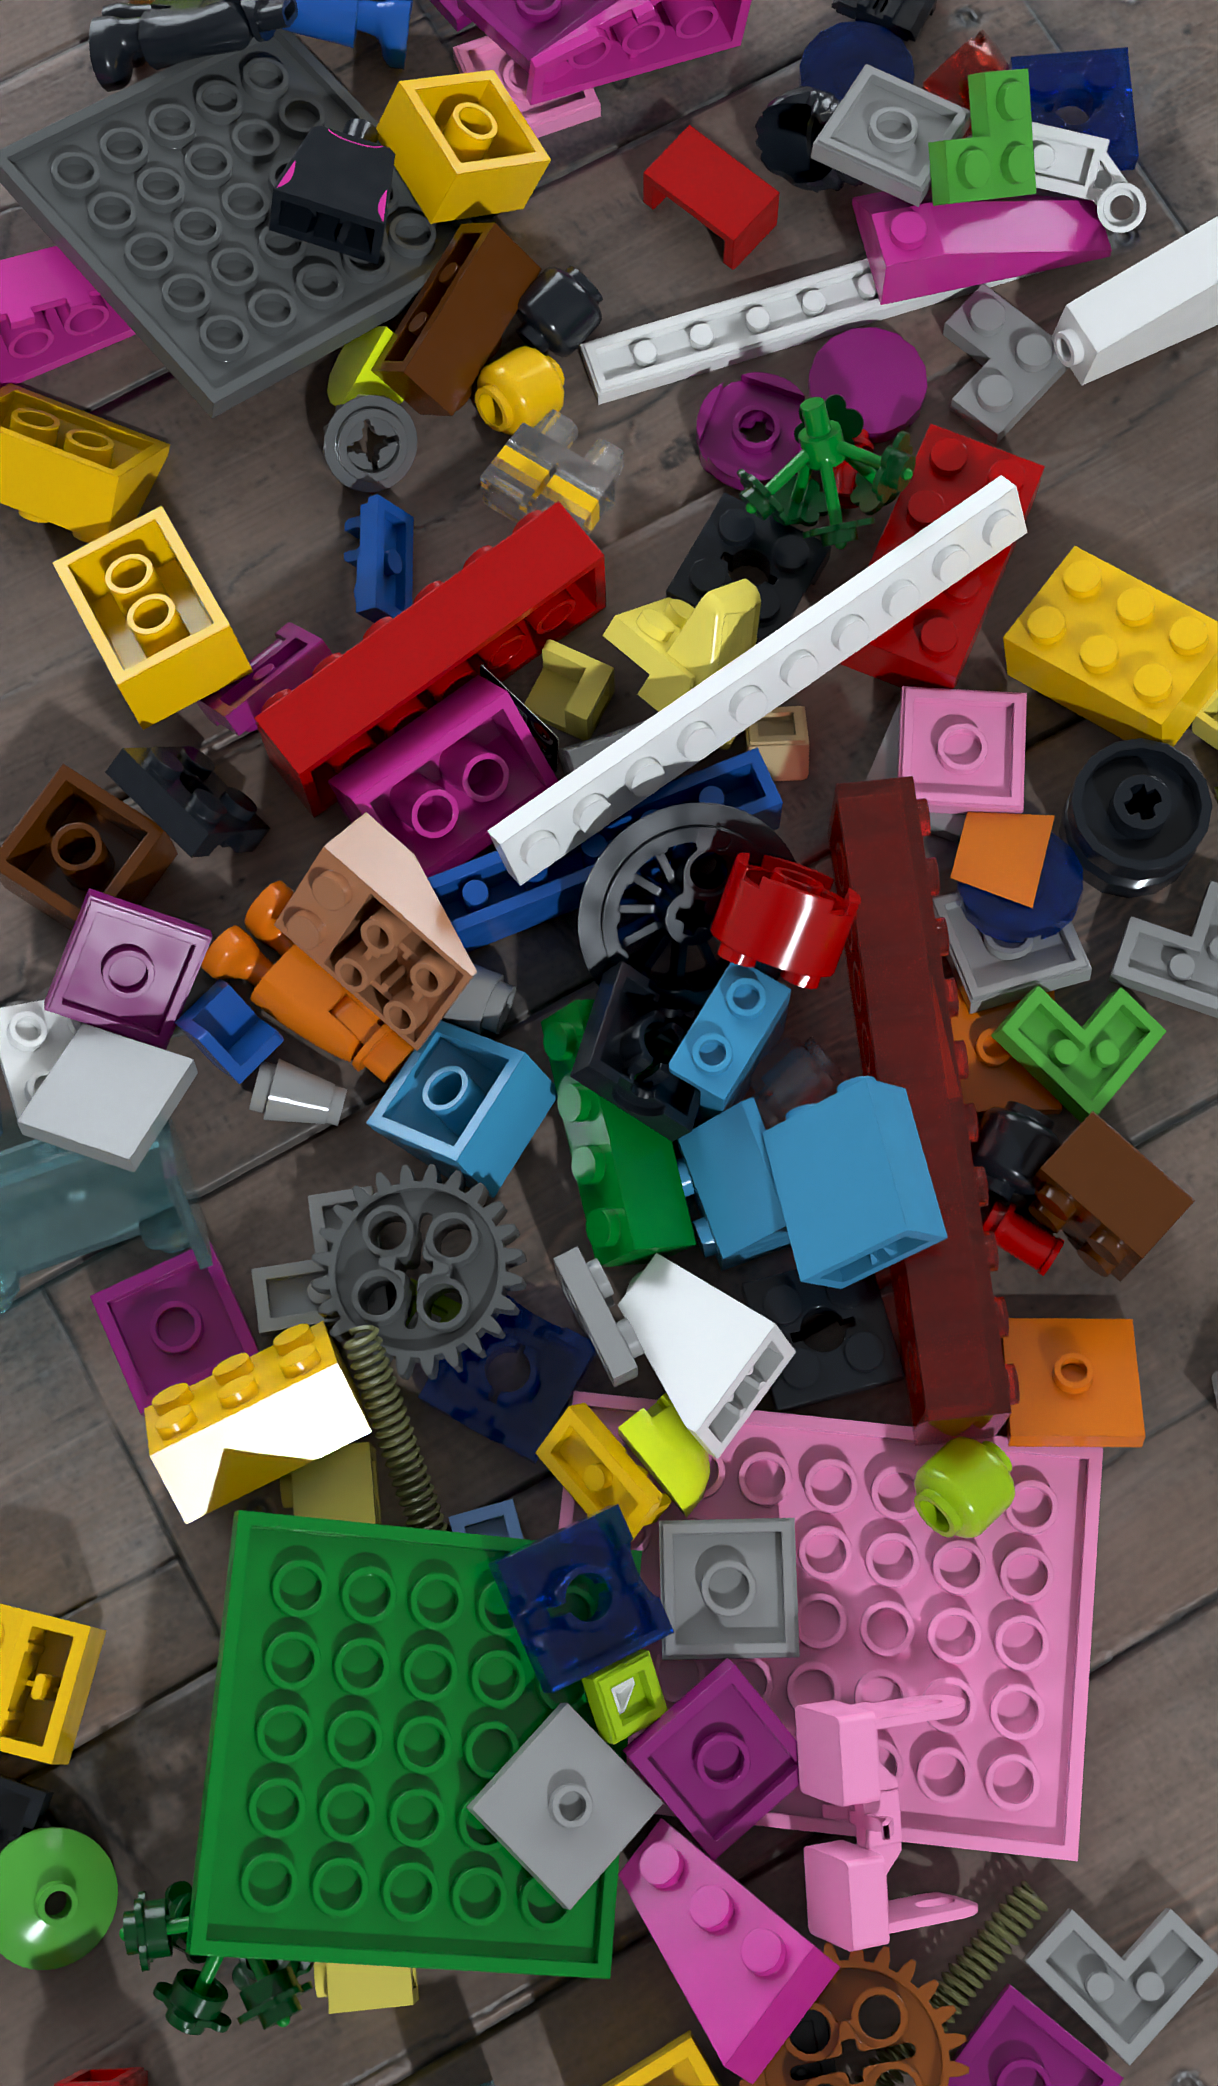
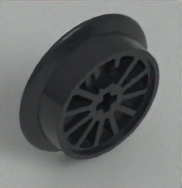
M698 802L673 805L648 814L628 826L612 840L598 857L589 873L580 899L578 912L579 942L586 966L596 984L600 985L605 971L623 961L650 979L648 988L660 995L658 1002L664 1008L670 1010L682 1009L685 1012L692 1010L700 1012L730 964L729 961L722 957L716 960L707 941L713 937L710 928L737 854L742 852L750 853L749 865L761 866L764 855L796 863L789 848L760 819L737 808L716 803ZM676 846L672 853L671 864H669L664 853L670 847ZM707 852L714 853L717 865L711 874L690 875L691 865L699 855ZM652 857H654L663 875V879L660 882L638 871ZM632 882L653 893L651 896H622L625 888L632 884ZM693 901H695L697 907L694 911L684 910L680 918L677 916L676 912L679 907L684 909L690 908ZM621 913H648L617 930ZM654 932L637 958L631 960L625 947ZM672 939L669 971L661 973L651 970ZM688 945H697L705 961L703 968L685 972ZM756 961L755 967H753L776 981L780 978L782 969Z

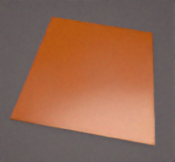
M967 812L950 878L1033 908L1055 815Z

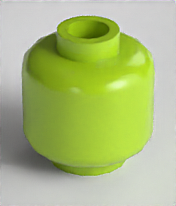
M961 1436L948 1441L916 1473L914 1479L917 1494L914 1498L915 1508L925 1523L944 1537L973 1538L981 1535L1010 1507L1014 1500L1015 1486L1010 1475L1012 1471L1010 1459L1000 1447L990 1441L980 1443L975 1439Z

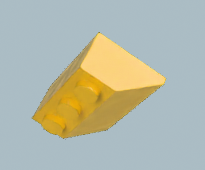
M12 383L0 388L1 504L17 509L19 515L29 521L38 523L50 522L71 530L75 538L86 543H91L137 518L168 457L170 444Z

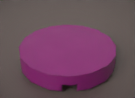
M876 327L852 328L830 338L816 353L808 376L809 397H821L826 401L827 397L832 394L843 396L847 403L846 408L856 409L862 414L864 419L863 429L869 432V441L872 443L888 441L896 437L897 432L905 429L908 425L910 427L920 415L928 388L926 366L915 347L898 334Z

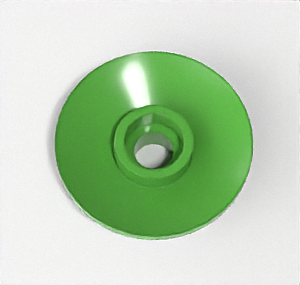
M46 1827L23 1834L9 1843L0 1852L1 1955L21 1967L34 1970H51L76 1962L88 1954L100 1942L107 1932L116 1911L118 1883L112 1862L99 1844L85 1834L73 1829ZM56 1891L65 1892L66 1904L63 1910L55 1915L46 1914L45 1902L48 1896Z

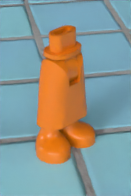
M282 880L275 881L264 889L250 906L245 917V928L256 939L274 949L282 957L273 964L261 952L248 933L240 926L233 925L218 936L208 948L201 968L215 979L247 980L255 986L251 994V1001L271 1017L320 1049L345 1061L351 1062L353 1060L352 1067L358 1072L366 1067L382 1082L387 1083L403 1067L414 1048L274 926V923L294 894L293 890Z

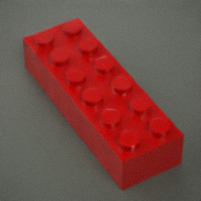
M559 501L543 512L541 510H534L528 513L516 524L511 535L494 547L486 545L476 550L465 561L463 569L445 582L435 581L430 583L417 594L413 605L394 618L390 616L384 617L375 622L365 632L362 641L344 654L334 653L323 659L313 670L312 677L292 691L284 689L270 697L262 706L261 713L255 716L254 720L271 764L315 818L337 802L336 795L327 782L329 779L475 676H480L481 664L502 683L542 654V649L547 639L556 642L560 641L606 607L605 555Z

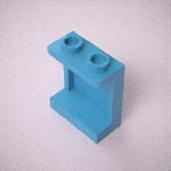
M730 962L669 1062L670 1073L696 1087L701 1092L700 1105L695 1122L700 1125L743 1100L784 1032L791 989L753 967H743Z

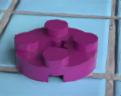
M764 372L742 374L741 381L732 382L724 388L723 383L712 389L704 399L697 416L696 441L703 469L725 485L742 491L745 488L736 473L742 468L748 474L754 475L765 486L801 451L800 443L795 440L794 430L798 424L802 423L799 418V408L805 400V395L795 384L787 379ZM755 422H762L766 424L765 434L770 438L766 441L753 443L746 440L747 436L739 431L742 427L752 429Z

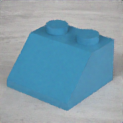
M441 1021L424 1045L418 1051L413 1050L366 1124L428 1166L429 1164H434L440 1171V1174L448 1179L458 1170L466 1178L467 1187L472 1188L481 1182L489 1191L488 1196L494 1198L558 1096L555 1084L525 1052Z
M754 1097L737 1103L696 1127L692 1132L679 1138L677 1144L679 1158L676 1161L684 1195L687 1197L693 1194L701 1218L692 1221L697 1241L705 1258L716 1255L721 1271L791 1246L762 1134L766 1129Z

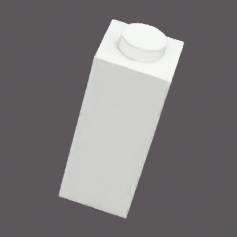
M658 1253L655 1254L644 1270L638 1272L632 1278L625 1296L618 1304L623 1316L630 1322L647 1359L684 1425L707 1453L717 1459L796 1353L774 1322Z

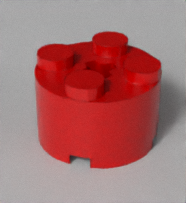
M742 852L737 854L710 928L713 936L721 942L717 954L723 959L743 967L752 968L755 967L756 961L782 969L780 976L794 985L807 989H817L821 977H830L835 973L862 900L860 895L851 888H848L845 899L830 891L834 882L833 878L806 866L764 855L761 866L749 865L750 853Z

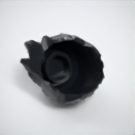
M800 86L785 92L782 96H778L769 102L767 108L762 112L763 115L758 118L755 124L758 134L755 142L756 146L762 151L760 159L765 167L773 174L783 177L795 187L816 193L830 188L839 191L843 188L844 183L855 187L862 185L864 182L811 158L814 141L842 100L835 98V94L812 86Z

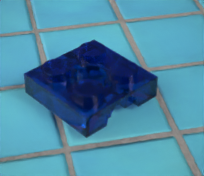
M1128 47L1011 57L1008 70L1028 69L1032 122L1109 139L1107 153L1120 171L1135 170L1139 150ZM1067 106L1077 107L1086 113L1089 120L1078 125L1068 124L1060 116L1056 115V111Z
M507 1295L506 1297L518 1307L520 1312L518 1315L499 1313L496 1321L504 1330L505 1338L500 1339L485 1333L480 1339L485 1347L487 1356L482 1359L469 1348L462 1351L463 1371L459 1373L446 1359L439 1360L437 1378L433 1380L428 1378L418 1398L426 1405L536 1464L539 1457L535 1452L563 1415L573 1396V1392L576 1391L597 1352L591 1340L567 1327L563 1328L544 1320ZM522 1344L525 1346L523 1351L524 1358L528 1361L531 1369L529 1379L522 1388L514 1392L501 1391L496 1405L490 1401L495 1392L487 1379L489 1365L496 1357L503 1353L516 1354Z
M618 1504L607 1506L488 1563L544 1693H554L674 1633L660 1598L647 1588L638 1573L631 1553L633 1537ZM578 1575L586 1576L594 1584H607L608 1589L599 1593V1604L596 1612L587 1621L579 1620L571 1612L550 1616L547 1608H554L566 1603L567 1588L570 1582Z

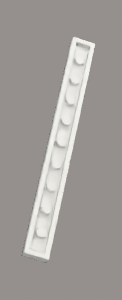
M1002 475L487 830L508 873L521 886L1028 533L1017 486Z

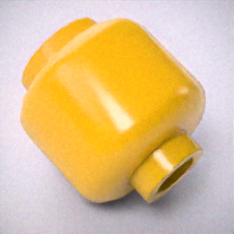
M527 346L513 349L485 366L478 376L475 403L481 418L493 430L514 437L532 432L557 416L563 407V385L565 380L562 369L552 357Z

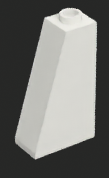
M1218 216L1066 304L1051 340L1054 343L1058 359L1064 366L1070 367L1081 385L1218 325Z

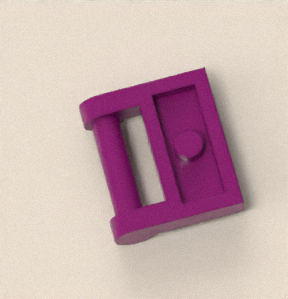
M288 622L275 632L276 640L249 661L253 670L252 673L204 697L196 703L216 726L221 724L238 736L245 731H255L258 728L254 717L261 713V708L265 702L277 692L284 689L292 691L312 677L315 667L333 653L322 638Z

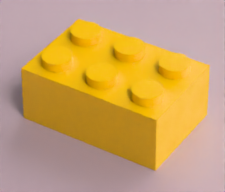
M162 506L53 562L59 577L114 681L143 730L253 672L229 622Z
M1077 546L1072 548L1003 637L1007 674L1010 677L1123 740L1143 738L1167 743L1174 747L1218 688V621Z
M324 1321L311 1327L308 1324H298L290 1327L273 1340L272 1346L250 1357L247 1353L231 1356L213 1369V1375L191 1386H188L187 1383L170 1386L153 1398L151 1406L144 1408L149 1456L186 1524L372 1432L358 1389Z

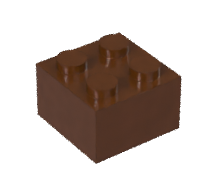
M62 764L1 845L0 882L7 890L72 931L89 888L140 906L178 855V852L169 835L157 823L65 764Z
M1094 1111L1090 1113L1039 1169L1032 1180V1184L1036 1189L1035 1194L1024 1196L1031 1202L1028 1206L1029 1212L1042 1226L1056 1234L1062 1230L1080 1246L1077 1253L1088 1267L1103 1277H1108L1111 1273L1120 1282L1195 1202L1189 1194Z

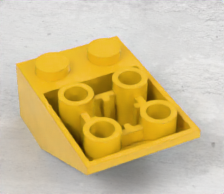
M0 1604L1 1752L48 1764L69 1765L107 1630Z

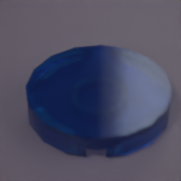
M865 21L841 22L819 32L806 46L799 66V87L812 86L835 94V98L842 100L865 64L913 85L915 74L912 55L902 39L884 26Z
M1051 833L1033 908L957 880L956 892L966 919L983 934L1008 943H1024L1025 938H1034L1040 935L1042 940L1056 935L1073 920L1082 900L1083 867L1073 849L1057 835Z

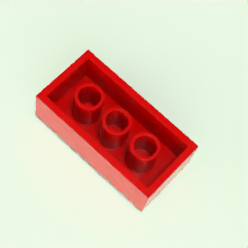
M930 423L916 455V465L912 478L906 488L901 491L869 566L1001 475L1017 486L1026 522L1035 501L1045 466ZM1018 540L840 664L900 688L902 686L956 689Z

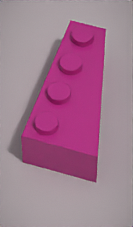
M57 246L0 260V388L9 383L17 385L136 335Z

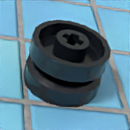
M1138 738L1110 744L1090 757L1076 777L1071 793L1064 805L1059 836L1065 859L1080 879L1101 893L1124 898L1157 893L1178 879L1208 832L1213 805L1207 780L1191 758L1167 743Z

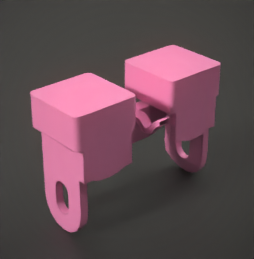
M922 1695L875 1703L863 1702L850 1705L830 1700L796 1706L795 1719L800 1790L803 1794L828 1802L822 1804L823 1818L849 1819V1823L856 1826L857 1844L845 1840H837L804 1847L808 1928L812 1935L852 1952L886 1945L890 1941L889 1934L964 1919L978 1913L977 1903L941 1892L923 1893L888 1900L887 1873L902 1851L900 1801L897 1779L880 1763L878 1729L958 1716L965 1710V1699L951 1695Z

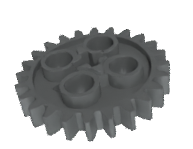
M429 1164L423 1181H417L408 1165H402L400 1184L392 1185L381 1172L376 1173L378 1192L370 1196L364 1189L357 1185L354 1186L352 1190L358 1206L352 1211L336 1204L333 1210L343 1222L339 1230L321 1228L319 1231L332 1245L331 1252L312 1254V1260L318 1266L328 1270V1275L313 1280L311 1287L318 1293L331 1295L332 1297L317 1308L318 1314L324 1319L341 1317L329 1332L338 1342L353 1336L357 1338L369 1335L373 1332L367 1331L351 1335L349 1333L351 1328L363 1325H373L379 1328L377 1336L383 1338L381 1346L386 1348L384 1356L390 1358L388 1366L395 1359L397 1373L403 1380H409L416 1363H421L425 1374L431 1380L436 1379L439 1370V1360L446 1359L459 1373L463 1371L462 1351L469 1348L482 1359L487 1356L485 1347L480 1339L485 1333L500 1339L505 1338L504 1330L496 1321L499 1313L518 1315L520 1312L518 1307L506 1297L507 1291L526 1289L527 1285L522 1277L510 1272V1268L527 1262L526 1255L520 1249L506 1248L507 1245L520 1236V1232L515 1224L497 1226L508 1211L501 1201L491 1203L483 1208L489 1191L481 1182L472 1187L466 1194L464 1193L466 1178L461 1171L456 1170L449 1177L446 1184H442L440 1171L434 1164ZM431 1215L432 1223L428 1228L421 1253V1221L424 1216ZM393 1222L406 1224L407 1233L405 1239L398 1247L390 1250L378 1248L377 1239L379 1233L386 1225ZM456 1229L471 1231L472 1240L470 1246L463 1254L457 1257L442 1255L441 1245L448 1233ZM421 1255H423V1259L433 1270L431 1274H421L418 1279L416 1299L418 1319L416 1326L413 1329H408L406 1327V1320L410 1316L413 1300L415 1301L416 1286L406 1275L408 1269H418ZM382 1286L395 1287L397 1299L394 1306L382 1315L369 1314L368 1300L370 1295ZM447 1293L461 1295L462 1307L460 1313L454 1319L443 1323L433 1321L432 1307L440 1296ZM370 1341L363 1346L373 1345L376 1341ZM374 1351L373 1355H376L380 1351ZM377 1361V1362L373 1363L371 1366H373V1365H379V1364H381L383 1361Z

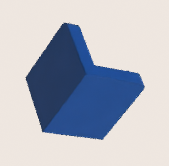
M219 979L174 1022L214 1066L239 1084L284 1041L283 1036L275 1028L261 1020L235 990L222 979Z

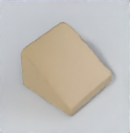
M805 706L776 707L744 730L745 752L758 747L773 781L807 779L809 775V737Z

